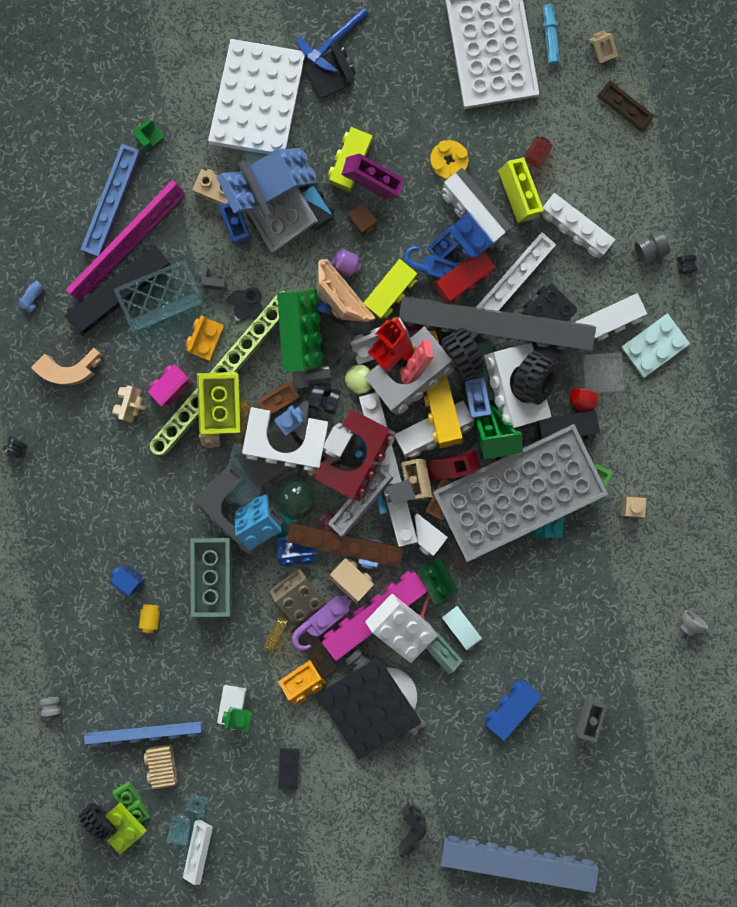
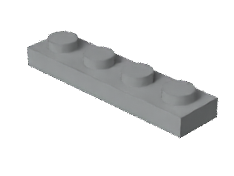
M378 465L376 476L369 482L364 498L360 499V501L349 498L328 524L341 537H345L394 478Z

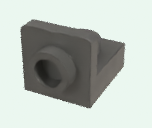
M203 266V271L200 270L199 282H201L202 287L226 291L227 283L222 279L223 277L211 275L210 278V269L208 266Z

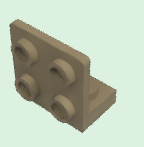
M300 567L269 591L275 603L296 626L326 604L324 598L308 581Z

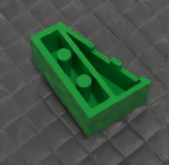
M489 404L490 416L473 418L484 459L523 453L522 433L520 431L516 432L510 422H505L502 414L492 404Z

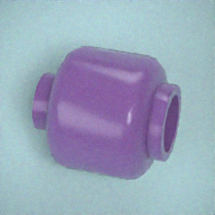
M345 249L336 252L331 263L339 274L348 278L354 273L357 274L361 267L358 255Z

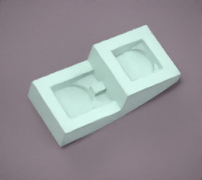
M458 606L442 617L466 650H469L482 640Z

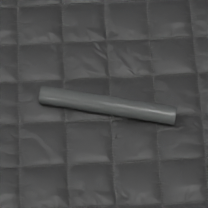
M245 160L241 161L238 165L265 218L271 215V212Z

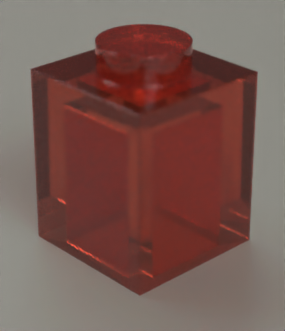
M536 136L524 155L525 161L539 169L553 145L550 144L551 142L547 138Z

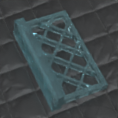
M185 259L114 288V292L132 332L204 303ZM184 265L186 270L184 279L173 275L175 267ZM172 269L171 274L166 273V271ZM163 273L170 276L166 287L155 283L157 275ZM187 275L191 282L186 281ZM154 277L153 281H150L148 279ZM172 277L183 281L179 292L168 288ZM147 281L152 283L148 294L137 290L140 282ZM184 282L193 286L194 294L187 296L181 293ZM137 284L135 289L131 288L130 286ZM153 285L165 289L161 299L150 295ZM128 288L134 292L131 300L127 301L122 299L119 291ZM166 290L177 294L175 302L168 303L163 301ZM136 292L147 296L143 307L132 303ZM149 297L160 301L156 310L152 311L145 308ZM124 302L129 304L128 308H126ZM161 303L167 304V305H165V306H163V307H160V306H161ZM131 305L142 309L139 317L131 319L128 313ZM144 310L148 311V313L142 315Z

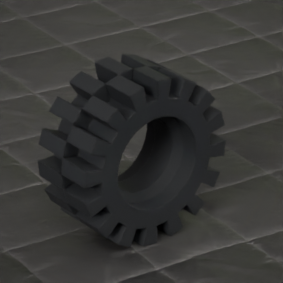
M91 803L79 814L78 818H80L79 821L82 823V827H85V830L89 831L91 836L94 835L95 839L101 841L115 827L105 817L107 815L106 811L102 810L97 804Z

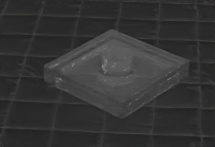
M621 353L582 355L584 389L596 393L624 391Z

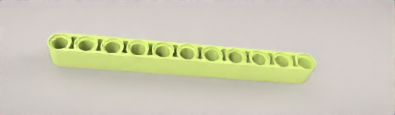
M277 295L210 373H218L221 369H226L227 372H238L279 324ZM272 311L277 313L275 320L267 318L268 314ZM258 326L265 327V331L261 335L255 334V329ZM246 340L252 341L250 349L243 348V343ZM235 354L239 355V362L232 364L230 358ZM198 389L191 394L151 441L150 449L154 454H167L199 417L198 408H195L193 405V401L198 398ZM188 412L190 418L184 423L181 421V415ZM171 427H176L177 434L174 437H170L168 434ZM162 441L165 447L161 452H158L156 444Z

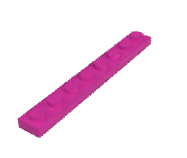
M172 180L66 291L81 303L83 301L82 298L90 293L181 200L185 193L178 184Z

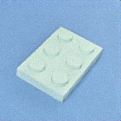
M667 313L620 348L642 378H644L690 343Z

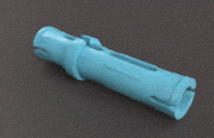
M548 4L542 7L544 17L542 26L546 36L548 65L560 63L557 38L558 22L555 19L554 5Z

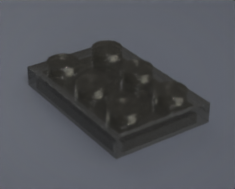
M280 427L267 435L269 444L278 452L291 453L299 449L291 434L286 436ZM242 452L235 456L257 489L289 468L284 466L285 462L277 461V464L265 462L266 459L258 457L257 461L246 459V455L242 454Z

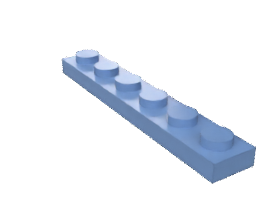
M121 144L80 249L83 252L97 257L102 253L140 156V150Z
M203 721L93 732L85 735L84 741L85 744H91L92 747L103 745V742H110L111 745L122 743L123 740H130V743L140 742L143 738H149V741L161 739L162 736H168V739L179 738L182 734L194 737L198 736L204 727Z

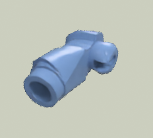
M37 280L29 285L23 297L19 298L21 308L23 310L26 309L29 313L36 308V305L32 302L45 289Z

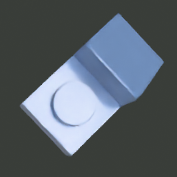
M484 378L465 381L468 399L467 406L471 418L490 416L491 410Z

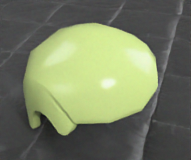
M364 365L352 366L345 376L346 386L358 395L369 393L373 387L364 376L371 370Z

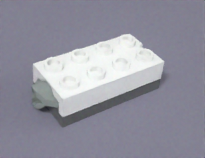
M463 168L444 182V188L442 189L443 199L448 204H453L455 207L454 211L460 218L468 212L473 215L494 241L489 247L490 249L495 246L501 251L505 245L507 246L511 243L507 235L512 226Z

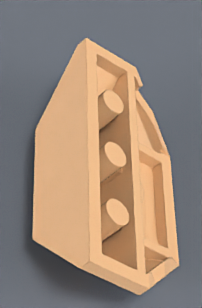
M321 259L318 262L317 290L320 293L319 297L326 304L328 303L332 307V313L337 318H341V320L373 321L375 319L374 315L328 259Z

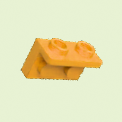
M201 315L200 319L197 318L193 325L195 331L192 337H188L185 346L187 347L186 351L210 361L224 325Z
M310 660L278 681L287 699L294 705L304 702L307 696L319 692L323 688L322 686L326 684Z

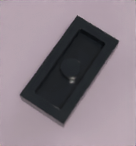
M280 748L278 788L298 789L299 749Z

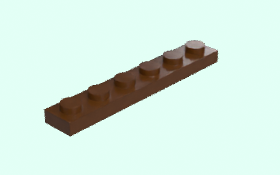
M290 522L286 542L394 567H400L404 551L403 547L350 535L341 537L337 532Z

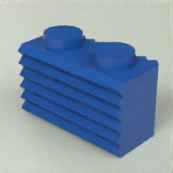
M229 203L220 205L219 208L233 245L238 246L251 241L252 238L243 213H234Z
M120 566L110 575L112 579L109 583L126 596H131L144 583L145 577L142 578V575L136 573V570L133 571V568H130V566Z

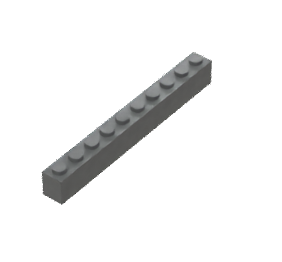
M405 296L402 297L399 315L406 326H414L416 323L422 324V328L425 326L426 329H433L434 326L441 327V331L445 332L464 328L470 335L472 332L479 333V337L491 338V335L499 336L498 339L503 341H510V338L518 339L517 342L529 344V341L537 342L538 346L548 347L549 344L556 345L557 349L568 350V347L576 348V352L587 353L588 350L592 351L596 333L595 325Z

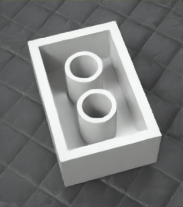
M391 594L365 621L374 635L410 663L438 636L427 621L394 594Z

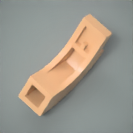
M93 348L75 366L61 367L50 356L44 354L31 368L39 376L50 382L67 386L77 385L95 375L90 368H95L101 362L100 358L103 355Z

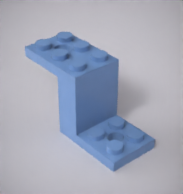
M301 148L277 149L248 166L267 205L296 188L308 187L311 184L317 183L315 179L316 174L309 166L307 155ZM242 171L221 173L216 176L234 213L260 209Z

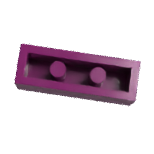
M360 153L346 158L341 173L344 177L384 199L399 197L404 182L402 177Z

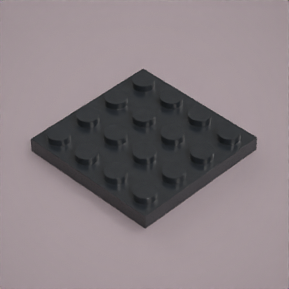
M379 656L316 695L359 760L417 727L422 722Z

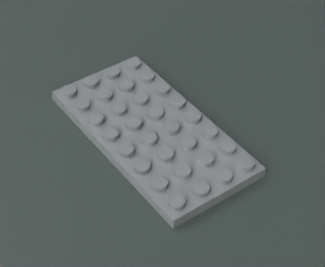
M574 424L523 448V453L508 455L473 474L466 475L433 491L467 562L608 495Z

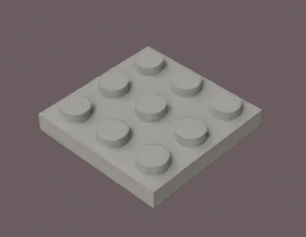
M298 188L269 203L267 206L271 215L265 218L260 209L247 211L271 253H276L318 222Z

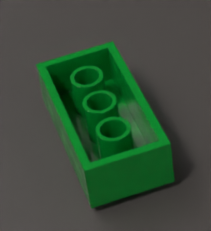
M296 289L277 293L283 371H306L322 366V336L319 328L320 315L318 313L319 296L317 289Z

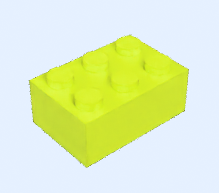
M197 373L199 432L201 434L240 433L238 373Z

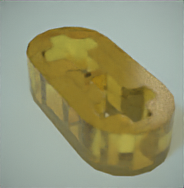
M281 615L279 616L263 648L271 652L273 651L289 619Z

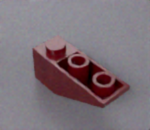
M476 450L426 461L429 480L461 477L473 474L481 469Z

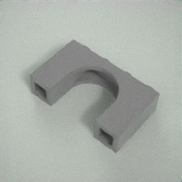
M425 326L410 339L416 348L422 340H430L434 358L416 381L410 384H398L394 382L380 364L364 376L395 415L405 412L408 409V405L422 398L425 391L434 388L441 378L450 375L456 367L452 359Z

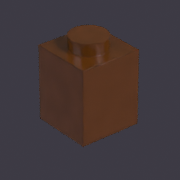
M364 203L348 214L349 220L361 236L364 234L370 235L376 230L377 220Z

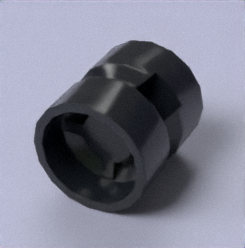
M315 384L309 408L315 410L322 408L324 412L335 415L341 391L333 388L326 390L325 386Z

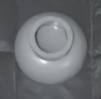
M689 610L684 611L682 615L683 624L681 625L683 631L690 636H694L695 633H703L708 629L707 624L700 617Z

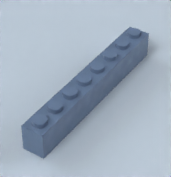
M456 836L443 837L440 855V865L443 867L593 893L596 890L599 871L596 864L588 859L576 861L575 858L570 856L559 858L555 857V854L548 852L541 855L536 854V851L531 849H525V852L518 851L513 846L501 848L491 842L484 845L479 844V841L473 839L461 841Z

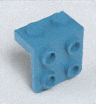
M266 495L255 498L251 503L240 507L235 512V536L248 550L253 549L281 532L280 525L269 514V499Z

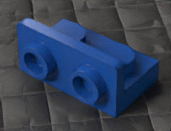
M470 212L463 216L455 225L448 228L451 232V238L463 246L462 251L469 258H477L494 243Z
M287 536L276 537L280 566L291 567L301 563L309 565L318 561L315 548L286 542Z

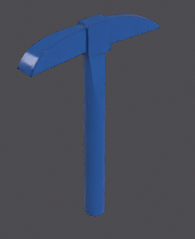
M365 8L361 9L317 50H313L298 35L299 49L314 65L316 64L327 71L338 72L336 68L323 59L322 55L331 48V44L338 42L368 14Z

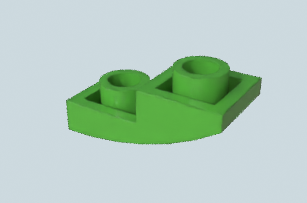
M130 781L113 790V796L118 803L121 802L139 823L150 818L145 805Z

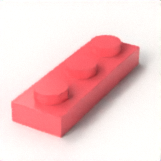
M422 340L404 369H402L400 376L404 384L416 381L434 358L430 340Z

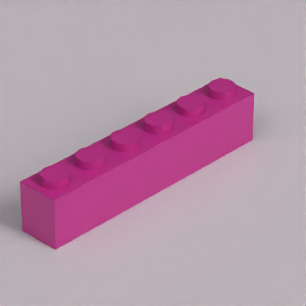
M409 571L405 572L400 576V582L396 585L394 582L384 589L386 592L383 595H375L369 600L371 604L365 608L363 606L359 607L354 611V617L350 620L348 617L338 624L340 627L337 630L333 631L331 629L323 635L325 639L322 640V644L335 661L372 634L365 621L391 594H394L409 606L427 592L425 585L414 571L411 573Z

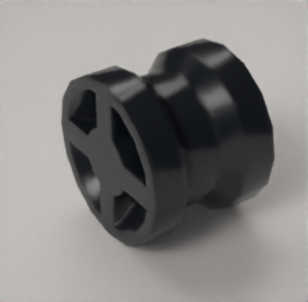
M685 255L677 258V262L680 265L678 269L679 274L698 271V267L695 265L696 255Z
M10 436L8 444L4 445L2 449L8 454L20 458L21 451L26 449L27 444Z

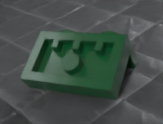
M442 558L434 560L417 570L434 605L441 603L447 597L458 592Z

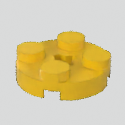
M451 140L441 141L435 146L430 157V163L435 174L442 179H449L461 168L466 170L468 165L466 148L460 143ZM450 155L455 162L447 165L444 158Z

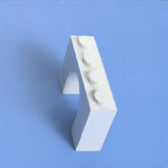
M532 343L484 355L498 411L502 414L503 420L510 422L513 428L551 417L547 399L539 405L531 402L523 403L513 395L510 388V376L513 370L520 366L529 353L534 351Z
M251 407L242 454L246 455V459L257 461L258 457L265 458V462L277 464V461L285 462L284 466L296 468V464L303 465L304 470L315 471L316 468H320L328 428L327 421L309 418L305 440L301 447L291 453H281L274 450L268 441L271 411Z

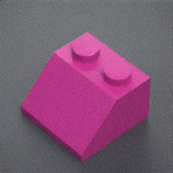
M176 364L173 366L169 365L163 371L164 375L160 380L156 379L149 386L151 388L148 391L149 394L160 406L166 409L194 382Z

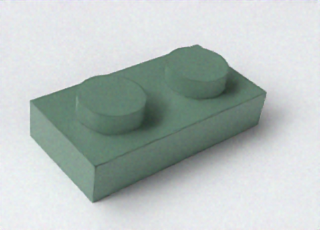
M436 632L438 636L426 649L446 672L451 674L463 660Z

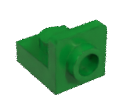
M229 707L228 712L224 711L221 723H225L224 729L226 730L231 728L248 732L253 712Z

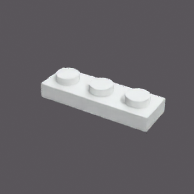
M195 820L183 878L193 885H200L213 828L201 820Z

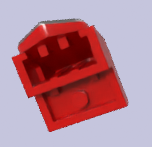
M400 317L392 318L390 321L387 319L375 333L379 339L368 351L388 372L396 366L401 357L408 362L414 354V349Z

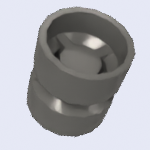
M662 231L650 235L649 239L644 237L634 242L635 251L639 260L644 265L654 261L655 257H663L670 253L669 242Z

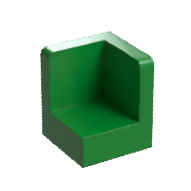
M150 118L132 132L147 152L164 139L163 134Z

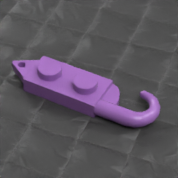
M348 595L335 596L295 630L292 636L294 647L301 651L311 648L310 644L307 646L300 645L299 637L306 631L313 636L321 635L350 610L349 606L352 599L347 600Z

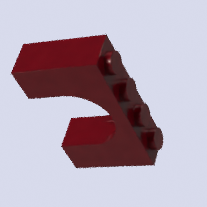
M350 409L342 426L364 439L367 446V456L364 463L356 470L343 471L323 461L314 478L347 497L360 501L367 493L369 482L375 478L378 465L384 461L388 446L393 444L396 432Z

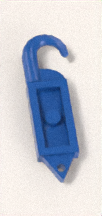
M416 246L407 249L404 255L405 263L410 268L441 279L459 265L434 255L425 257L421 264L411 260L410 254L415 250H420V247Z

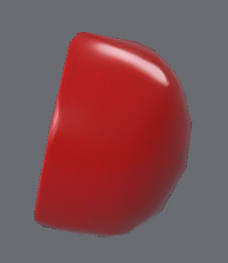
M571 389L569 401L574 409L580 412H587L597 408L599 397H597L596 392L591 390Z

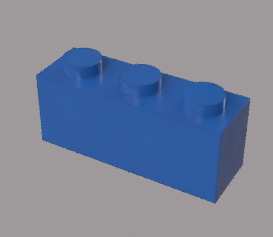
M523 679L520 682L517 680L510 689L512 691L508 696L504 695L499 700L497 709L495 711L492 709L485 717L486 726L503 741L506 740L542 698Z

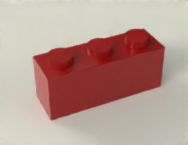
M483 252L477 258L473 259L470 257L432 285L445 303L449 301L454 303L462 297L461 292L464 290L469 292L476 287V281L480 278L484 281L491 276V270L495 266L487 254Z

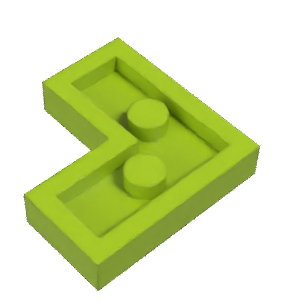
M121 802L105 816L117 829L107 841L119 854H122L147 831Z

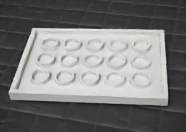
M445 0L464 109L538 97L539 89L523 0Z
M231 39L208 139L209 144L262 154H270L277 149H286L305 54L299 50Z

